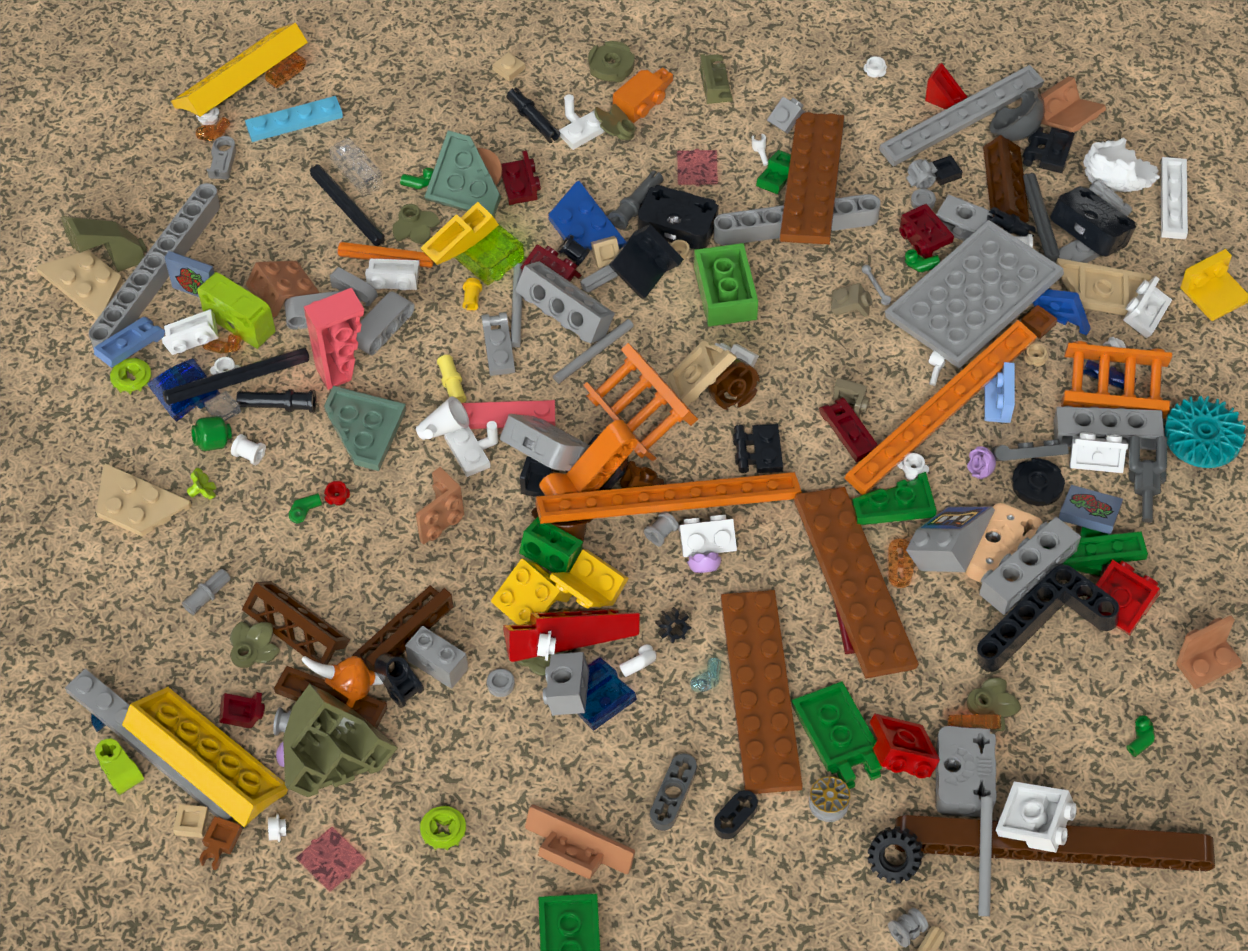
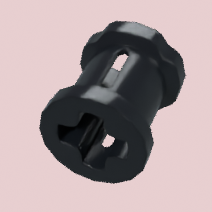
M570 234L561 243L557 251L560 254L564 253L579 266L589 254L590 249L581 246L574 240V236Z

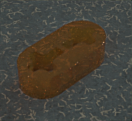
M293 52L267 70L265 80L273 87L279 88L303 71L306 65L305 58L297 52Z
M901 538L893 540L888 548V580L896 588L909 586L913 577V560L906 551L910 542ZM897 548H901L904 552L903 559H898ZM898 568H903L904 578L902 579L898 578Z
M947 715V726L990 730L1001 729V715Z

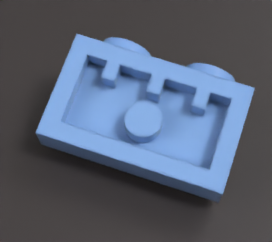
M1004 362L1002 372H998L997 377L993 378L984 387L985 421L1011 422L1015 406V363Z

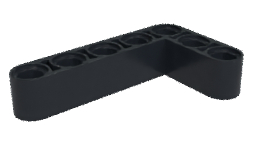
M1063 564L1058 565L978 643V664L983 670L988 672L1000 669L1064 604L1102 631H1111L1118 625V602L1072 567ZM1065 580L1068 581V583L1062 584L1059 583V581ZM1081 596H1087V597H1090V598L1084 600V599H1081V598H1079V597H1081ZM1048 598L1050 601L1042 602L1040 599ZM1102 612H1109V613H1111V615L1105 616V615H1102L1101 613H1102ZM1029 616L1032 619L1024 620L1022 617ZM1007 634H1010V635H1013L1014 637H1012V638H1004L1003 636H1004V635H1007ZM986 653L996 654L993 657L985 656Z

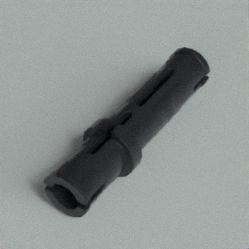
M517 87L512 88L507 93L506 98L518 109L517 112L522 117L527 118L549 143L553 142L551 138L556 141L560 137V131L535 107V103L525 97Z

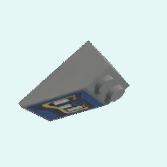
M948 506L916 529L906 551L921 571L966 572L995 509L993 507Z

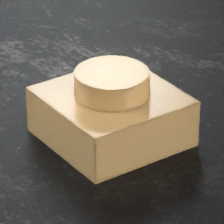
M509 52L492 64L493 71L509 82L526 69L525 63Z
M615 236L591 242L595 264L598 268L609 265L619 252Z
M179 804L173 829L176 836L203 838L209 815L208 807Z

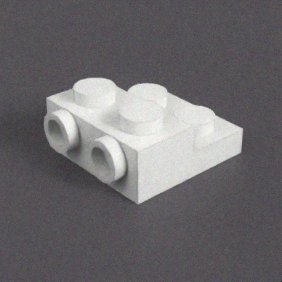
M1014 781L996 827V832L1000 837L1026 841L1029 848L1056 853L1058 846L1065 845L1067 841L1068 831L1065 827L1068 820H1074L1077 807L1068 790Z

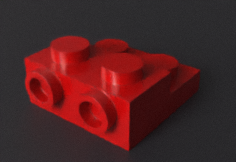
M1112 560L1096 585L1118 602L1119 619L1116 627L1130 636L1142 617L1146 616L1160 595V588L1157 587L1158 582L1151 577L1144 575L1142 578L1134 573L1135 569L1124 561L1118 563ZM1102 612V613H1101L1102 615H1105V616L1111 615V613H1109V612Z
M874 713L870 724L878 739L873 750L880 765L894 773L904 771L920 779L930 778L940 759L924 726Z

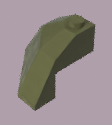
M74 216L60 217L64 231L73 249L75 248L76 251L81 253L104 244L117 272L138 265L144 258L143 253L147 252L142 238L137 239L135 235L115 221Z
M309 684L293 705L283 736L285 786L287 789L305 797H311L319 794V789L329 785L338 787L354 781L356 775L368 771L370 774L381 771L398 747L352 708L331 694Z

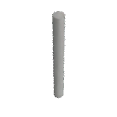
M521 263L514 264L512 347L521 346L522 295L515 291L523 271L520 269L523 265Z
M629 319L624 321L553 375V379L560 384L634 327L633 323Z
M981 797L978 916H990L993 797Z

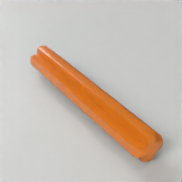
M340 242L338 245V255L340 257L370 260V258L419 260L420 267L431 268L434 264L424 252Z

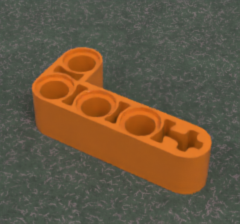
M623 420L613 421L603 430L567 474H549L542 479L539 487L545 496L598 491L636 448L638 440Z

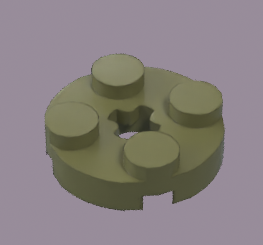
M607 41L603 46L598 47L596 45L590 50L588 55L590 74L600 80L622 82L634 70L635 56L630 52V48L622 42ZM611 59L615 60L614 63H608Z

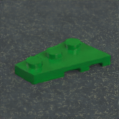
M926 472L918 474L917 479L909 482L906 480L899 481L893 488L887 490L878 489L854 498L852 503L857 524L861 525L933 518L937 513Z

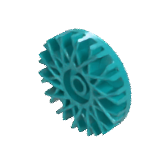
M1191 396L1188 401L1184 399L1181 405L1177 403L1175 408L1171 409L1170 415L1168 414L1164 428V436L1167 438L1168 447L1179 459L1196 467L1216 468L1230 463L1239 455L1246 436L1244 434L1246 426L1243 425V420L1238 421L1239 412H1234L1233 407L1230 411L1225 408V401L1219 404V399H1216L1215 403L1209 402V396H1206L1205 401L1202 396H1199L1198 400L1193 402Z

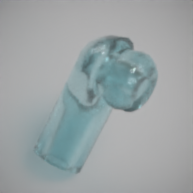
M710 658L708 660L707 671L699 674L697 677H693L690 681L693 691L706 692L719 684L721 660L717 658Z

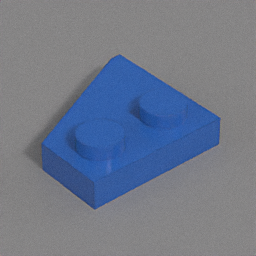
M1047 289L1033 302L1034 308L1039 305L1056 317L1057 322L1066 325L1067 322L1079 326V332L1086 336L1091 330L1081 299L1076 292Z

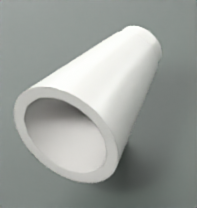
M451 396L416 427V431L422 440L431 439L468 428L469 417L462 403L457 398Z

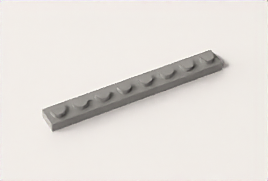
M1028 65L880 144L879 151L894 167L1022 98L1020 94L1026 89L1041 88L1044 80L1031 65Z
M84 669L65 687L66 692L198 803L208 807L209 812L214 816L228 821L234 819L122 726L130 705L87 669Z

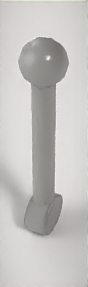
M864 265L861 270L864 274H867L882 298L881 303L886 306L889 305L891 297L885 295L871 273V267Z

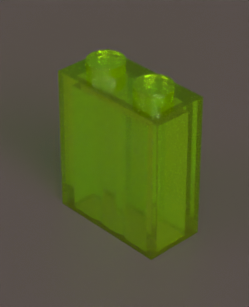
M499 225L477 244L454 258L489 286L494 281L501 280L504 274L518 263H522L524 260L523 243Z

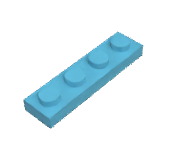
M336 96L247 119L245 124L251 141L255 142L343 118V114Z

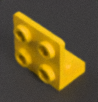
M1226 249L1187 268L1180 287L1211 321L1248 303V293L1227 272L1232 255Z
M582 549L570 572L551 573L549 577L556 583L555 587L577 597L576 602L585 608L613 606L629 579L588 549Z
M522 558L493 596L491 602L515 624L531 625L530 613L547 612L556 601L568 602L572 594H567L555 587L556 583L549 578L550 574L539 564Z

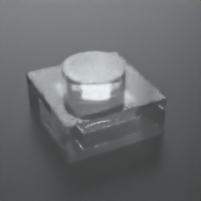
M227 391L204 403L206 410L212 417L220 416L224 421L241 413L240 405Z

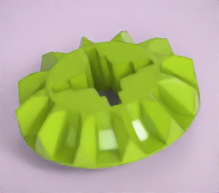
M137 358L123 360L115 365L110 373L113 387L117 388L120 393L127 391L130 395L132 391L139 390L141 392L143 386H149V380L152 378L149 365ZM127 372L135 376L136 379L131 381L127 377Z
M449 806L433 808L421 820L420 834L425 844H429L435 850L440 848L448 851L450 847L458 846L460 840L465 837V819L455 808ZM437 823L442 826L449 825L450 835L444 832L438 834Z

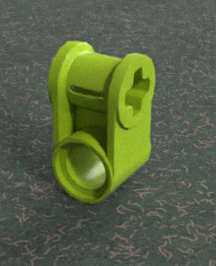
M104 739L97 744L95 748L96 757L109 782L116 789L115 791L119 796L144 780L134 761L128 757L116 740Z

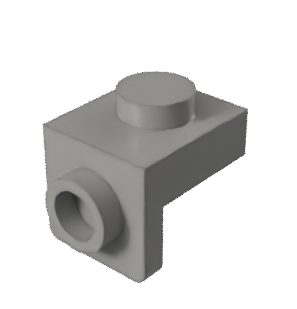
M782 97L767 121L788 134L795 125L796 119L805 113L802 109L804 105L794 98L788 100Z

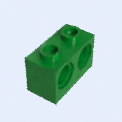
M538 516L525 529L519 554L553 573L570 572L581 553L583 541L551 523L540 524Z

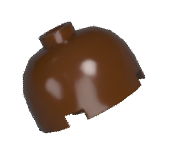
M736 358L716 378V381L707 387V390L713 401L724 410H728V407L737 403V408H740L750 403L758 391L755 387L757 381L760 382V377L757 370L743 359ZM727 392L730 396L737 398L736 400L725 398L724 393Z

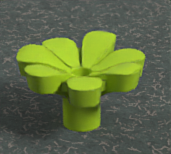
M196 468L190 475L193 485L187 489V493L192 498L199 493L208 499L215 498L216 494L213 491L216 490L215 483L208 482V475L203 473L202 469Z

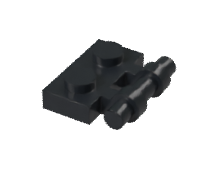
M1040 126L1028 138L1029 145L1023 153V164L1030 167L1033 161L1040 160L1039 168L1063 174L1075 133L1052 127L1050 134L1043 133L1044 129ZM1041 144L1046 145L1045 149L1038 148V146Z
M778 424L752 425V434H747L743 425H736L734 427L735 433L732 438L737 450L735 463L738 465L740 473L749 472V465H756L757 473L783 472ZM754 445V453L747 452V446Z

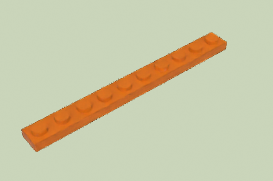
M1017 320L845 475L844 479L861 495L868 493L900 464L908 454L912 453L995 378L997 373L1002 371L1004 362L1011 363L1036 340L1037 336L1022 322Z
M795 472L537 496L535 504L540 524L791 500L802 491Z

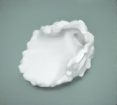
M1121 138L1118 141L1108 140L1106 142L1093 143L1083 161L1084 167H1086L1085 174L1088 176L1089 181L1093 183L1095 180H1101L1106 184V188H1110L1114 192H1131L1142 190V188H1149L1160 176L1157 175L1159 170L1156 166L1150 165L1148 161L1143 162L1142 159H1137L1134 150L1125 148L1127 141L1125 138Z

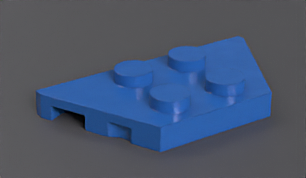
M577 181L548 214L549 221L563 240L571 234L574 236V240L584 248L588 247L592 250L591 242L612 236L617 238L619 249L626 243L580 181Z

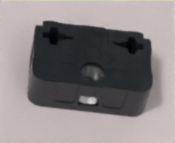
M656 185L655 188H649L646 198L638 211V230L651 224L669 243L676 240H684L691 249H704L708 246L714 233V220L719 214V205L710 198Z
M1081 186L1060 195L1050 215V219L1095 253L1105 257L1125 248L1137 227L1135 225L1136 222L1124 215L1090 189Z

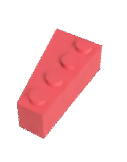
M349 288L304 306L315 367L327 390L352 380L355 364L353 354L358 348L356 338L357 333L361 331L360 317L364 315V308L354 290Z

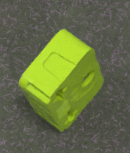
M215 272L197 289L203 312L211 309L215 314V320L218 325L254 348L258 349L276 332L269 305L222 274Z

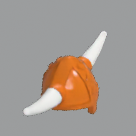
M306 656L302 658V661L312 671L325 677L326 684L348 698L346 705L350 708L354 706L356 700L367 696L370 686L383 684L378 674L369 670L365 662L357 656L349 657L337 665L321 664Z

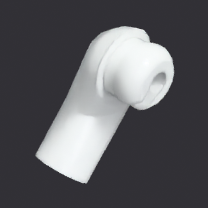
M651 645L641 646L638 650V656L620 664L621 671L625 677L655 661L656 651H653Z

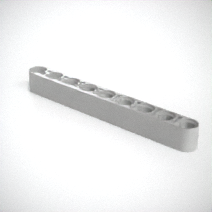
M204 183L195 189L91 326L89 338L93 350L95 346L131 325L139 318L169 277L164 258L168 251L185 256L218 212L220 201L217 188L213 184Z

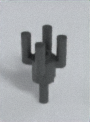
M1131 436L1129 438V479L1131 482H1134L1135 494L1142 496V521L1145 523L1153 521V496L1161 494V484H1164L1167 479V438L1164 436L1156 438V462L1153 460L1140 461V437Z

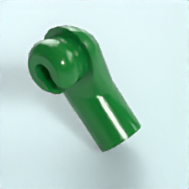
M910 249L905 253V263L907 266L920 273L932 270L940 263L938 255L925 259L918 255L914 249Z

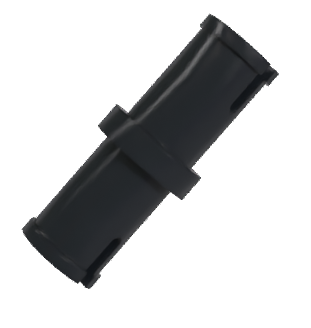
M993 207L989 211L990 214L995 215L994 217L987 216V220L1002 227L1010 234L1027 236L1031 234L1029 231L1036 232L1034 226L1021 221L1019 216L1015 214L1009 215L997 207Z

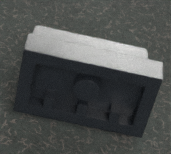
M649 224L632 234L610 262L609 266L641 299H644L664 273L678 267L684 259Z

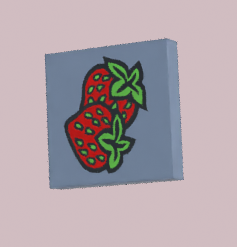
M170 251L164 257L172 288L199 297L197 289L214 274L213 266Z
M1071 485L1061 508L1059 519L1067 523L1111 534L1123 499Z

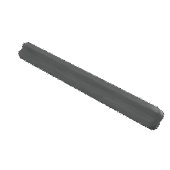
M1026 173L1023 175L1026 194L1045 257L1056 262L1060 253L1037 177L1034 173Z

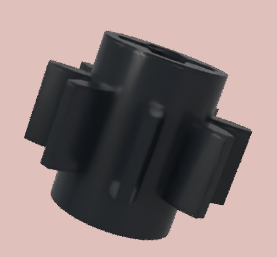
M675 607L668 612L662 610L660 620L655 621L656 625L662 628L658 632L661 638L668 637L671 643H674L675 639L682 638L685 640L684 635L687 630L692 628L685 622L689 616L685 612L679 614Z

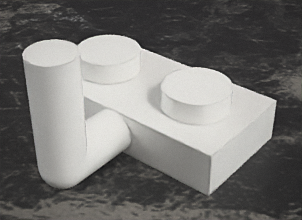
M569 94L564 97L565 116L571 124L559 130L560 137L574 150L605 131L600 127L601 122L597 120L594 111L580 118L574 112L573 95Z
M489 421L487 423L488 437L477 441L469 426L465 429L444 434L448 446L466 477L490 468V461L483 450L498 443L496 422Z

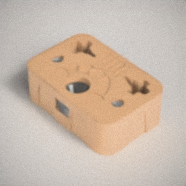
M1003 503L995 504L993 506L995 511L966 570L967 576L981 582L984 574L991 569L994 571L998 568L1001 560L1007 554H1014L1025 538L1031 539L1036 534L1040 525L1043 524V521L1034 515Z

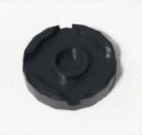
M1035 458L1032 461L1021 462L1014 469L1011 483L1014 493L1025 503L1035 506H1046L1060 498L1063 493L1065 479L1057 465L1048 460Z

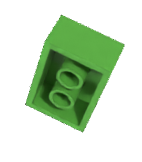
M744 243L694 250V271L708 327L757 320L758 298Z

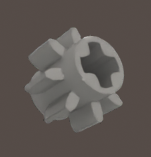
M918 159L909 165L907 170L909 176L906 179L912 187L916 186L917 189H927L934 184L936 180L934 173L938 170L932 162L928 163L926 159Z

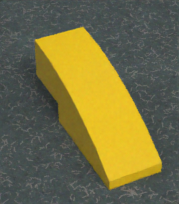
M477 202L461 218L456 214L421 247V250L436 265H439L477 244L499 224Z

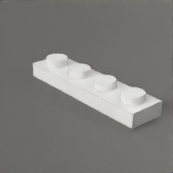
M1162 157L1161 237L1186 239L1188 234L1187 159Z

